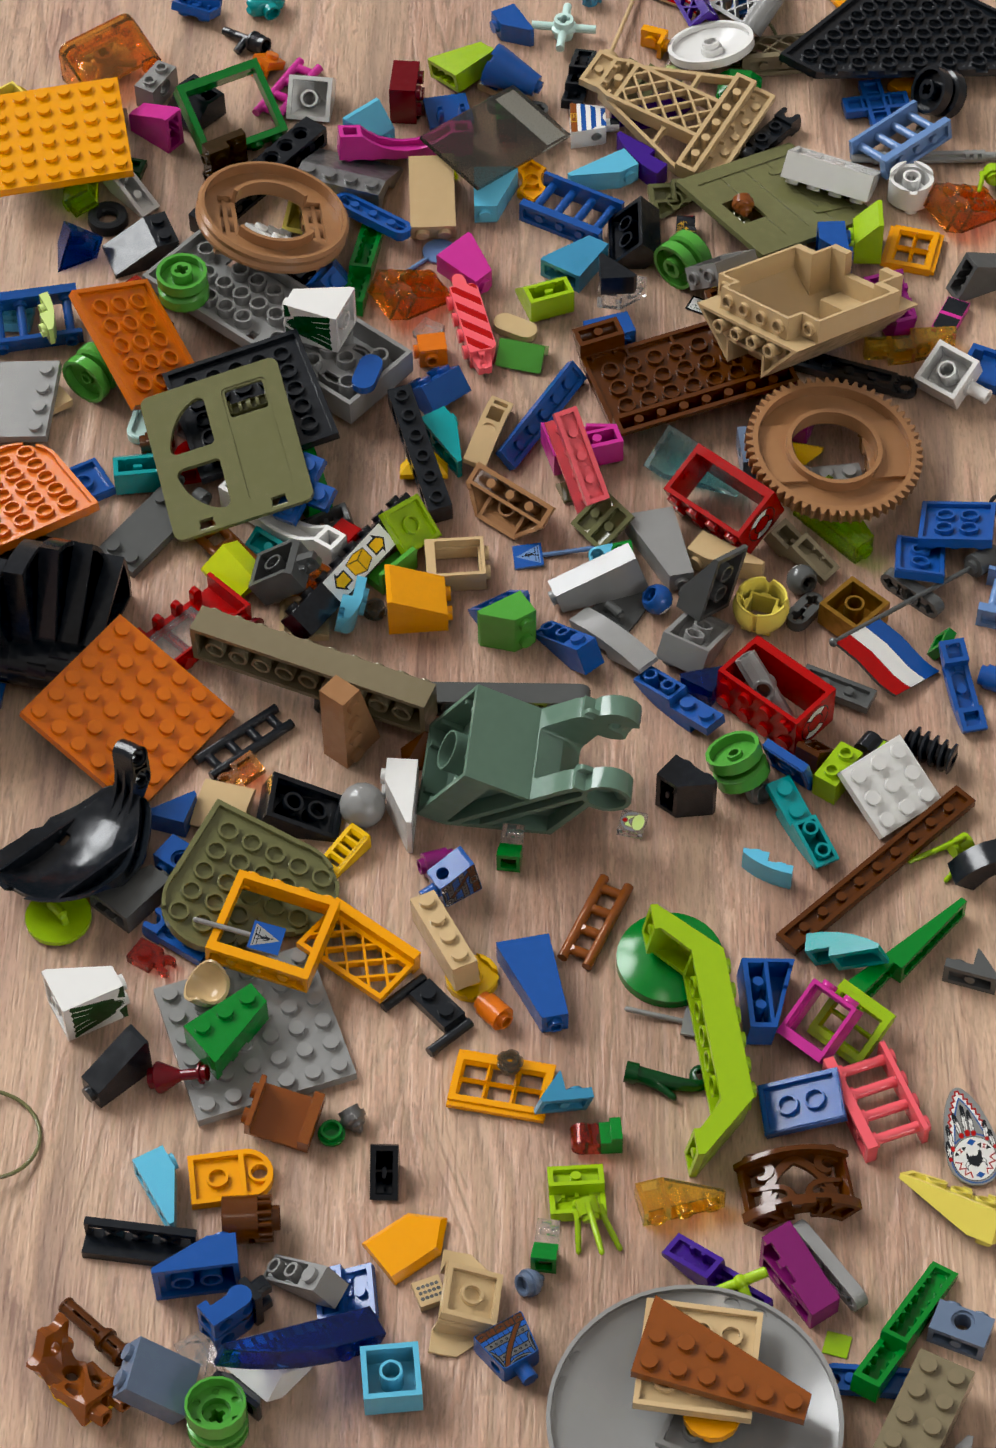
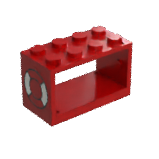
M700 443L697 444L663 488L668 496L667 500L673 505L674 511L680 516L684 517L687 515L691 517L692 523L700 529L706 527L710 530V534L726 540L737 548L746 544L749 546L747 550L749 554L754 551L784 512V508L773 490ZM707 472L758 504L739 531L734 530L711 515L707 510L702 509L687 499Z
M759 635L753 638L718 670L716 702L723 709L729 710L736 715L740 721L752 726L760 735L769 738L793 755H795L798 741L812 740L833 720L836 688ZM755 650L769 674L776 678L777 687L781 694L804 710V712L795 719L744 683L746 679L736 665L735 660L742 654Z

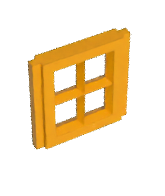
M891 225L880 266L888 267L892 270L903 269V272L922 276H934L945 235L934 231ZM901 236L913 238L911 247L899 245ZM917 240L929 241L928 250L915 248ZM896 252L909 253L907 262L895 260ZM913 254L926 256L924 265L911 263Z

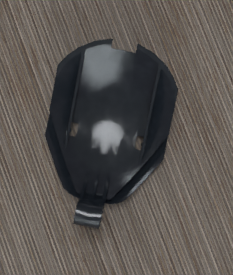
M127 739L118 740L112 751L114 763L113 785L100 789L78 805L50 817L44 826L30 829L23 836L0 850V886L3 890L14 891L25 897L23 899L30 901L66 902L87 898L104 890L124 886L144 864L150 842L152 812L149 802L144 798L151 779L147 749ZM68 835L70 839L65 845L61 846L59 843Z

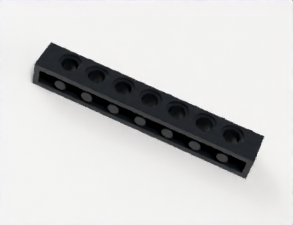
M306 116L252 161L275 162L298 169L302 160L319 148L327 145V129ZM252 195L235 203L237 220L266 195ZM194 208L188 215L190 231L195 233L199 230Z

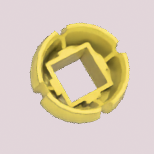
M753 577L744 581L739 586L733 599L732 607L736 621L740 624L741 629L770 636L771 632L784 624L789 613L790 603L786 589L781 583L775 579L768 582L766 577ZM751 610H756L767 614L756 615L752 614Z

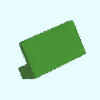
M500 338L495 365L540 374L544 356H548L549 346Z
M411 547L402 555L397 550L366 577V583L384 595L386 593L384 564L415 570L418 568L417 549Z

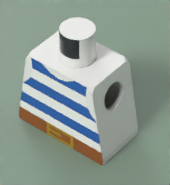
M570 103L571 149L605 144L606 132L619 131V120L617 118H606L604 106Z

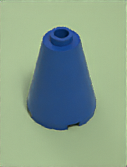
M500 43L496 45L491 53L493 57L490 62L487 61L482 72L481 83L485 86L533 96L535 93L539 94L544 84L541 81L542 76L507 47Z

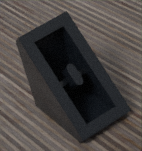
M601 253L599 255L601 295L634 294L637 291V274Z
M371 1144L370 1200L398 1201L400 1177L399 1144Z

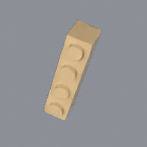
M432 890L411 898L410 905L413 922L455 992L480 982L477 959L436 892Z

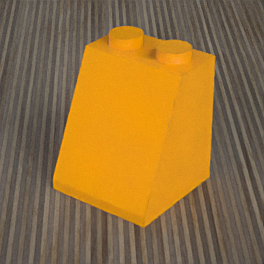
M384 564L389 635L448 631V620H453L452 605L447 606V601H451L450 586L445 587V577Z

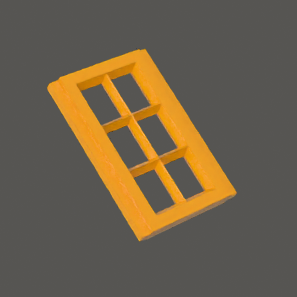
M459 1049L446 1107L544 1124L546 1113L535 1114V1107L515 1104L518 1092L540 1095V1099L555 1077L556 1065ZM466 1065L487 1068L485 1080L463 1077ZM493 1070L516 1073L514 1084L492 1082ZM528 1075L544 1078L541 1090L519 1086L521 1076ZM461 1083L483 1086L481 1098L459 1094ZM489 1087L511 1090L509 1103L487 1099Z

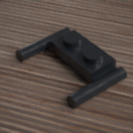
M423 973L380 1003L383 1011L388 1012L408 997L445 1033L426 1048V1052L431 1057L435 1056L474 1026L472 1020L465 1016V1012L430 978L427 979Z

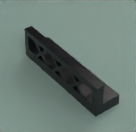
M85 1216L83 1224L86 1236L82 1248V1257L155 1266L199 1240L198 1232L196 1229Z

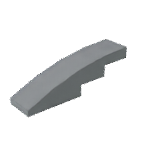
M585 607L569 619L571 628L596 637L599 648L606 651L608 659L641 674L658 661L657 656L633 635L606 616L589 607Z

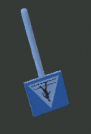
M541 542L512 546L515 570L544 566L543 557L587 552L594 546L542 553Z

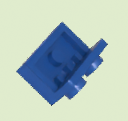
M173 0L171 9L178 11V14L182 16H195L199 21L209 22L220 16L222 0Z

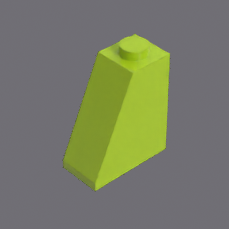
M477 42L432 56L427 59L430 75L432 78L460 93L481 79L487 61L490 62L493 57L491 53L494 49L482 42Z

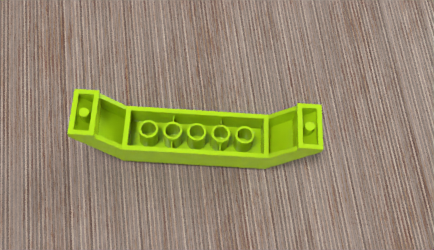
M650 904L642 928L646 954H655L683 975L710 1116L702 1127L693 1129L684 1151L689 1177H696L744 1121L748 1110H751V1103L757 1095L756 1084L754 1081L751 1082L750 1079L751 1060L745 1054L746 1035L744 1031L740 1030L741 1011L735 1005L736 986L734 982L730 981L731 962L729 958H726L724 948L658 904Z

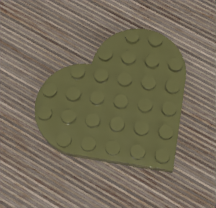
M217 799L165 882L161 898V912L166 926L180 942L194 950L205 953V946L214 927L196 923L193 921V918L199 917L213 922L217 921L239 869L247 872L253 871L260 876L269 879H279L285 884L305 887L311 892L330 895L334 898L339 897V881H337L333 865L319 850ZM242 889L227 926L251 932L254 922L257 920L285 928L284 937H297L304 935L324 914ZM225 930L220 939L221 943L240 949L245 947L249 941V937Z

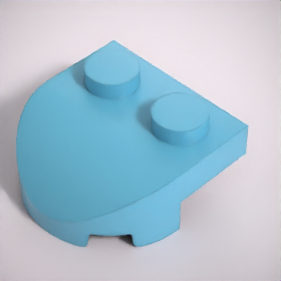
M357 575L353 596L342 595L334 631L344 634L351 633L356 626L358 615L363 616L370 588L365 587L366 577Z

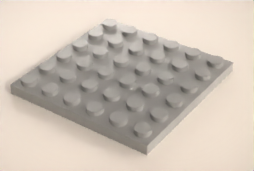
M295 947L279 952L278 957L271 955L266 957L304 968L309 955ZM225 968L230 979L229 993L225 999L251 983L267 1001L269 1019L249 1043L246 1042L238 1052V1057L226 1066L222 1071L223 1075L218 1080L210 1072V1080L205 1081L204 1084H200L198 1079L184 1080V1084L199 1126L242 1114L245 1107L250 1108L253 1098H250L253 1083H259L262 1074L267 1075V1083L304 1095L357 1079L356 1070L318 970L308 992L305 993ZM187 979L153 989L178 1067L181 1070L196 1068L198 1062H201L186 1044L183 1026L212 1008L197 1006L184 998V987Z

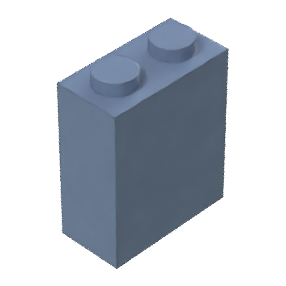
M142 1336L131 1343H127L121 1353V1359L123 1360L121 1368L113 1380L115 1389L112 1397L171 1425L184 1419L185 1397L189 1389L197 1381L201 1364Z

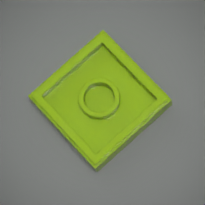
M418 493L378 515L401 555L411 547L417 550L423 547L424 539H437L442 536Z

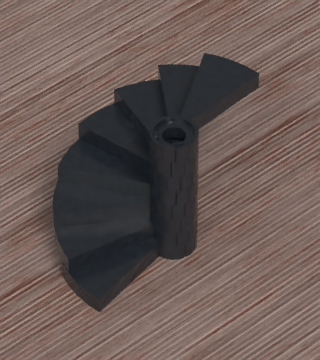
M56 537L49 538L44 542L24 539L18 544L8 560L0 558V682L43 690L119 614L122 615L132 597L130 574L125 558L105 554L96 545Z

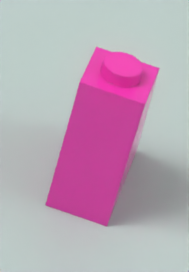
M143 103L129 114L131 131L168 154L184 143L180 108Z
M470 232L464 234L436 255L437 272L450 281L454 274H462L467 284L473 283L478 286L480 295L492 287V270Z

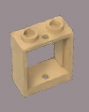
M483 536L424 539L427 573L444 576L445 587L450 586L451 591L487 589L486 579H491L490 564L485 565V561L489 560V546H484ZM478 557L479 571L438 574L436 572V559Z

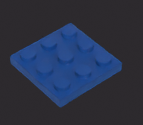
M923 501L918 531V547L928 549L936 547L951 549L975 548L977 550L992 548L996 502Z

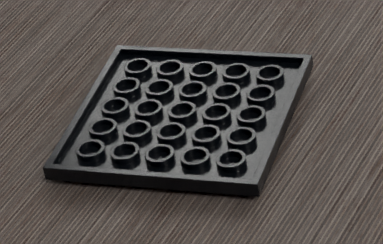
M297 328L162 373L167 390H171L266 358H273L277 361L281 371L302 450L304 451L340 439L338 429ZM257 382L229 391L225 395L226 400L233 404L264 394V386L262 382ZM201 400L196 401L186 409L179 419L190 451L214 442L205 403ZM220 461L197 467L203 485L224 478Z

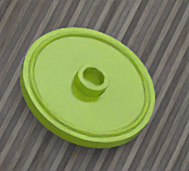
M86 898L66 902L31 901L25 913V923L30 935L38 942L51 946H62L78 940L86 933L92 921L91 907Z

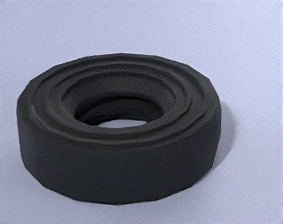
M104 201L90 209L88 212V225L92 232L104 237L115 236L126 229L128 213L120 203ZM106 215L116 216V220L107 223L101 222L100 218Z

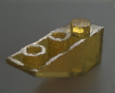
M660 1177L635 1183L634 1199L643 1226H657L672 1219H687L694 1214L718 1211L720 1208L725 1207L726 1191L721 1188Z

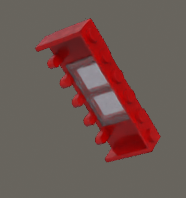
M211 572L207 574L208 587L201 592L196 586L191 587L189 590V602L182 605L178 600H174L170 605L171 615L166 619L158 613L152 617L153 628L147 633L140 627L137 628L185 670L192 668L200 660L193 656L189 628L202 605L209 608H217L233 616H241L248 621L252 619L251 604Z

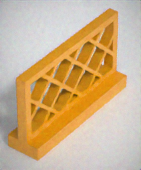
M336 897L335 899L340 900V915L336 922L340 925V930L333 931L330 938L341 937L342 946L326 947L320 964L378 1003H381L410 973L414 974L420 968L421 952ZM326 915L296 942V947L307 955L310 954L312 949L307 943L311 939H316ZM356 936L361 939V944L346 945L345 937ZM377 950L382 954V958L367 959L366 951ZM362 951L363 960L348 961L347 952ZM343 953L344 961L333 962L328 959V954ZM398 964L403 969L399 973H388L387 965ZM383 965L384 974L369 975L368 966ZM364 967L365 975L354 976L349 973V968ZM385 981L386 987L379 993L370 987V982Z

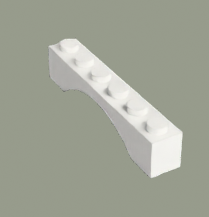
M226 481L218 486L221 507H226L230 503ZM273 514L249 521V523L257 525L283 542L290 539L301 541L309 551L314 550L322 559V564L329 568L331 567L328 564L336 556L340 555L342 557L345 554L343 548L348 544L347 535L328 524L312 525L299 520L295 527L275 519Z

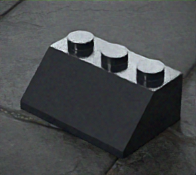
M640 196L613 215L608 221L609 257L627 269H646L654 264V252L661 245L660 210Z

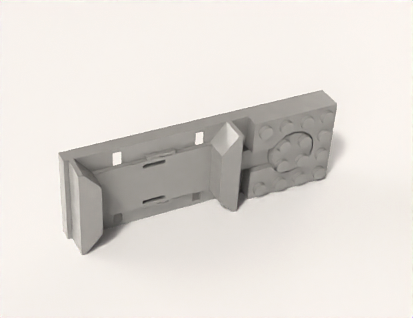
M200 229L164 257L166 258L178 253H189L200 257L205 262L210 290L208 301L199 309L187 313L242 347L286 332L285 327H283V300L290 295L293 289L308 288L287 274L260 271L238 262L233 264L232 267L227 266L233 260L225 255L214 254L213 246L203 236ZM163 259L142 274V279L149 280L158 298L156 269ZM357 318V322L338 353L303 343L329 410L350 424L385 396L388 389L394 388L413 372V352ZM368 354L377 355L382 359L383 371L375 389L368 394L355 392L352 388V377L359 360Z

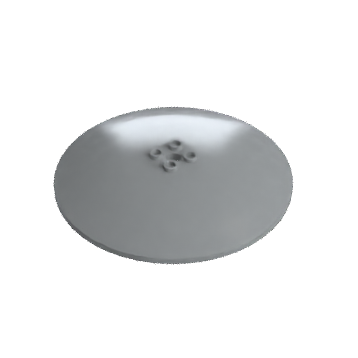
M674 1285L641 1292L619 1301L592 1319L576 1335L561 1357L551 1381L547 1399L546 1428L549 1448H842L844 1440V1414L837 1382L824 1355L813 1340L785 1314L761 1300L734 1290L706 1285ZM655 1295L664 1300L764 1312L758 1360L812 1394L804 1426L752 1411L751 1424L740 1423L732 1437L722 1442L709 1443L697 1436H690L686 1432L687 1428L684 1425L683 1415L632 1409L636 1378L630 1376L642 1337L647 1297L655 1298Z

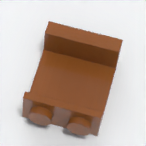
M262 1074L259 1083H253L250 1092V1098H253L250 1108L245 1107L241 1117V1123L244 1124V1134L308 1153L325 1104V1094L315 1091L313 1097L281 1088L267 1083V1075Z

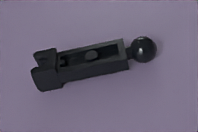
M781 108L774 114V118L750 137L746 147L741 149L739 158L741 159L774 148L788 136L792 137L800 130L801 116L795 114L793 117H786L787 108Z

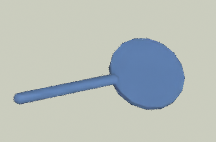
M433 239L427 242L422 250L424 258L395 276L394 281H398L427 261L437 264L436 255L451 245L452 242L445 239Z

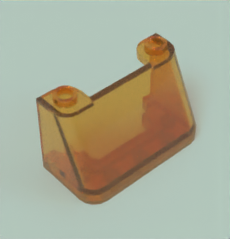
M127 13L121 14L65 42L59 50L62 80L67 84L113 77L120 79L141 67L143 72L146 73L157 60L162 61L137 22Z

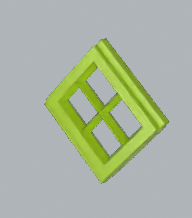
M844 978L837 986L838 989L835 993L842 998L847 994L860 1003L858 1005L860 1011H865L880 1022L872 1035L857 1024L854 1026L853 1029L868 1039L860 1051L856 1050L846 1041L837 1050L836 1054L850 1064L868 1059L897 1016ZM831 998L827 1000L806 1031L825 1046L835 1034L823 1025L828 1017L833 1013L842 1021L846 1018L845 1015L835 1009L838 1003Z

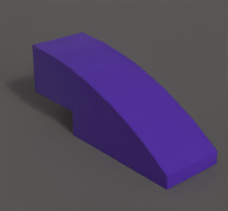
M619 131L617 133L616 150L624 148L639 163L638 178L647 185L665 183L667 181L668 164L655 158V149Z

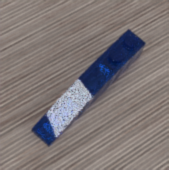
M368 1306L223 1343L213 1362L218 1367L264 1370L305 1368L337 1361L346 1362L353 1357L360 1356V1346L381 1344L386 1332L372 1308Z

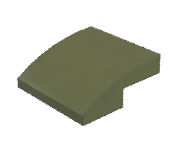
M610 493L609 499L585 507L571 522L594 547L611 544L635 518Z

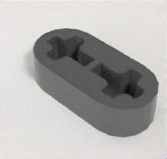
M816 592L805 593L789 609L786 618L787 627L794 632L805 630L818 617L819 603L823 601V597Z

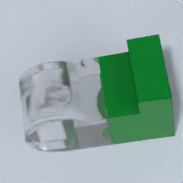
M503 823L500 844L496 854L497 870L520 873L524 850L525 825ZM503 859L516 860V863L507 864Z
M538 1218L530 1257L531 1269L542 1273L556 1274L560 1248L561 1220ZM538 1261L552 1262V1263H550V1264H548V1265H543V1264H540Z

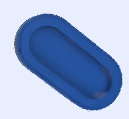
M368 354L359 360L352 377V388L355 392L368 394L375 389L383 371V362L379 356Z

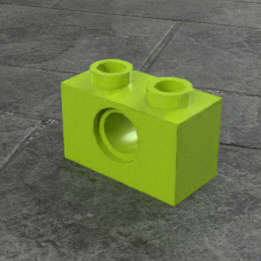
M841 741L815 772L812 794L834 805L846 790L837 774L863 758V752Z

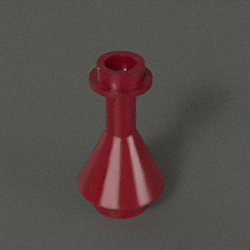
M156 1061L153 1067H149L147 1070L148 1086L150 1089H155L159 1094L164 1093L184 1080L198 1079L200 1084L210 1080V1068L208 1064H203V1062H198L196 1068L181 1070Z

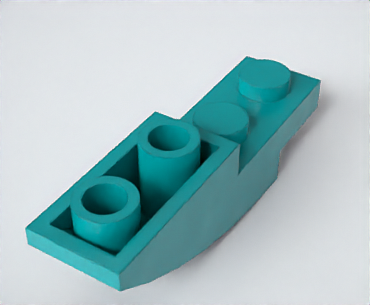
M787 775L768 783L765 789L777 809L776 816L809 864L815 869H819L838 861L840 858L816 814L812 815L791 776Z

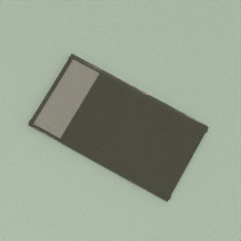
M512 85L420 136V140L478 191L568 139L571 134L515 85Z

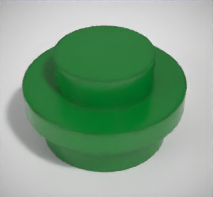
M327 1120L318 1129V1139L325 1146H338L345 1139V1128L336 1120Z

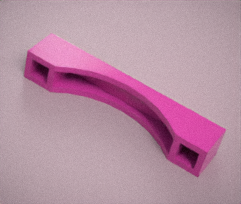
M448 122L440 129L427 135L407 139L380 136L368 131L361 125H338L337 151L339 160L407 159L408 156L453 155L455 158L472 157L473 131L470 122Z

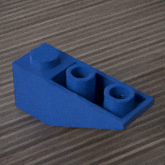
M552 620L542 624L541 628L536 630V639L571 670L587 675L604 663L596 637Z

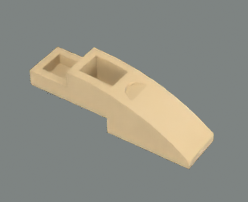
M493 395L491 396L471 438L462 461L463 463L474 468L478 462L487 466L512 411L513 403Z

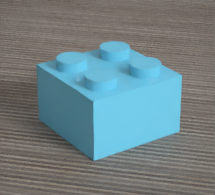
M418 1341L360 1346L365 1415L424 1410Z

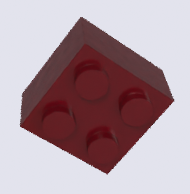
M393 61L389 86L390 120L392 123L417 124L418 115L422 116L423 105L420 101L424 100L425 87L421 86L424 83V71H420V61Z

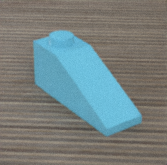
M623 148L569 172L568 180L594 190L620 189L638 180L639 163Z
M162 1145L132 1159L134 1173L164 1226L177 1227V1177L175 1169L179 1167L172 1153L167 1154Z

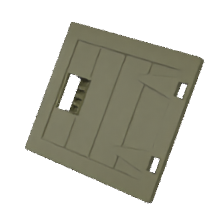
M786 143L679 179L676 183V187L748 249H755L756 255L759 258L797 244L805 245L816 241L817 222L845 221L846 230L852 228L853 218L868 208L864 203L862 205L850 204L845 200L846 198L850 200V197L842 195L841 198H836L828 195L829 191L820 189L817 192L807 189V184L799 182L798 185H793L785 182L786 178L780 176L788 150L795 147L792 143ZM739 193H749L750 197L754 199L753 208L764 217L751 221L749 218L737 214L731 206L733 197Z

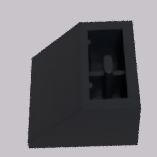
M193 74L181 83H179L178 85L195 80L200 77ZM216 88L188 97L202 130L226 114L224 93ZM172 95L167 106L178 107L174 95ZM181 113L182 127L190 132Z
M675 755L657 773L655 805L675 818L705 816L715 813L717 780L711 774L704 773L695 767L689 760Z

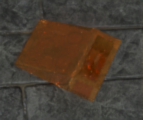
M949 182L934 183L923 204L943 230L949 233H964L996 221V200L989 194V190L985 186H983L981 192H977L978 185L952 184Z
M378 269L367 291L389 320H410L446 305V297H450L448 288L443 285L436 273L429 269Z

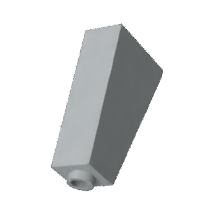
M673 506L631 513L635 518L625 528L626 535L632 540V543L663 585L670 592L680 590L684 584L694 577V571Z
M626 543L549 580L548 583L552 590L548 592V595L553 605L559 604L562 612H568L607 602L608 600L643 593L648 587V583L629 543Z

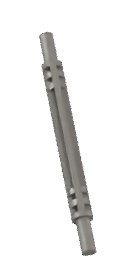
M985 150L931 151L917 161L923 163H985V161H996V152H985ZM881 151V153L884 155L888 153L886 151ZM851 154V162L880 164V162L866 154Z

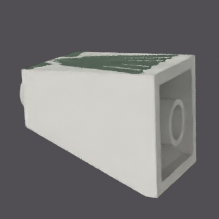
M355 288L293 289L290 295L284 298L282 303V311H284L283 327H285L286 332L297 328L302 343L338 353L357 322Z
M113 966L59 968L41 971L47 1001L68 1041L129 1016L127 1005L130 1004V1000L125 991L127 984L122 974H116Z

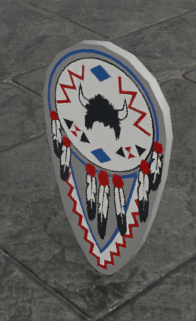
M954 1088L950 1091L946 1100L943 1118L947 1163L952 1174L960 1182L970 1186H983L996 1178V1135L977 1102L963 1089Z

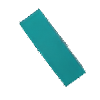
M842 932L806 933L804 951L815 966L834 963L836 968L841 971L889 963V957L879 943L868 938Z

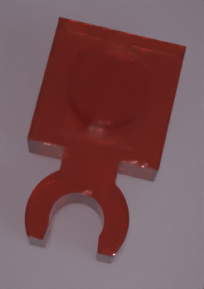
M143 937L139 939L126 955L128 963L147 973H150L155 968L163 978H168L169 976L168 970L163 968L164 966L177 967L174 957L164 955L162 947Z

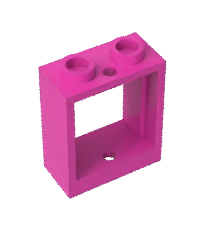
M814 978L776 1032L818 1063L823 1064V1059L834 1056L864 1013L857 1009L860 1003L847 994L844 998L836 994L835 992L838 988L826 979L821 983ZM822 992L849 1011V1014L823 1050L795 1031Z

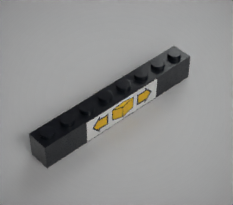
M407 492L400 497L394 495L385 504L388 507L385 511L411 496ZM381 509L371 519L374 523L371 526L367 524L357 533L360 538L356 542L354 540L350 541L343 548L345 554L342 557L340 555L336 556L328 564L331 567L329 571H322L314 579L316 584L313 587L308 586L299 595L302 599L298 603L294 601L284 611L287 615L281 622L295 637L301 639L311 637L340 606L342 595H350L354 591L357 575L367 577L396 546L378 516L385 511Z

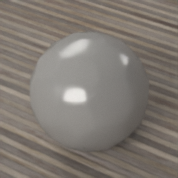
M366 782L349 786L342 794L339 804L340 813L348 824L354 823L360 828H370L376 825L383 817L386 809L385 798L382 792L374 785Z

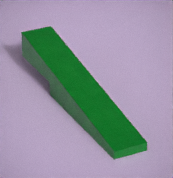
M364 224L361 225L349 262L348 283L344 286L355 288L356 316L361 317L364 315L384 234Z
M961 897L886 953L889 957V963L868 966L851 978L849 982L871 998L890 978L901 983L965 916L967 901Z
M932 1261L883 1327L879 1340L853 1373L849 1390L874 1403L877 1402L934 1315L939 1300L945 1298L957 1280L958 1273Z

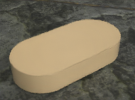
M501 313L494 318V330L500 335L529 343L537 338V326L531 321L509 313Z

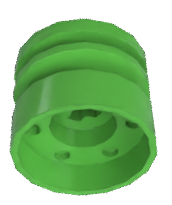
M210 1376L199 1380L189 1389L185 1397L184 1410L188 1437L191 1444L195 1448H240L249 1434L247 1400L242 1387L232 1379L223 1376Z

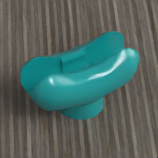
M247 0L248 7L246 11L252 17L264 16L267 20H273L279 16L280 9L285 5V0Z

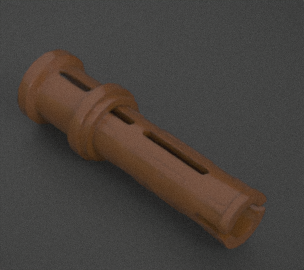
M66 1298L60 1304L59 1312L63 1313L73 1324L92 1339L95 1349L108 1355L112 1359L111 1362L114 1366H121L123 1361L121 1353L127 1343H124L117 1337L114 1329L102 1326L92 1315L78 1305L73 1298ZM78 1316L85 1320L90 1326L83 1322Z

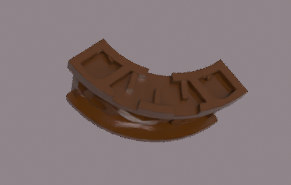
M799 1144L778 1147L744 1156L741 1161L733 1165V1170L737 1173L745 1211L742 1214L744 1224L763 1232L780 1223L795 1220L794 1214L810 1213V1217H823L843 1221L863 1209L861 1200L854 1195L846 1158L849 1156L848 1150L836 1147L834 1144ZM792 1166L808 1172L815 1178V1180L808 1184L804 1194H796L789 1186L777 1184L782 1175ZM832 1166H833V1170H834V1175H835V1177H828V1176H830L831 1173H832ZM755 1177L756 1184L765 1186L752 1188L750 1178ZM820 1188L818 1193L813 1192L815 1189ZM779 1193L786 1195V1197L777 1199ZM761 1196L760 1205L756 1207L754 1197Z

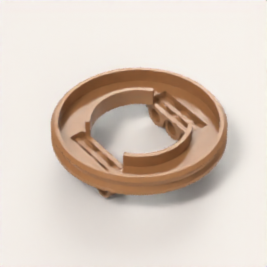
M249 161L229 165L211 174L203 182L198 192L195 207L197 225L203 236L213 246L214 254L225 255L244 266L278 274L305 273L317 270L331 263L340 255L345 246L349 232V216L343 202L321 180L295 167L266 161ZM252 195H272L289 200L298 205L299 210H301L300 229L303 231V234L293 238H273L252 231L244 224L239 227L235 203L242 198Z

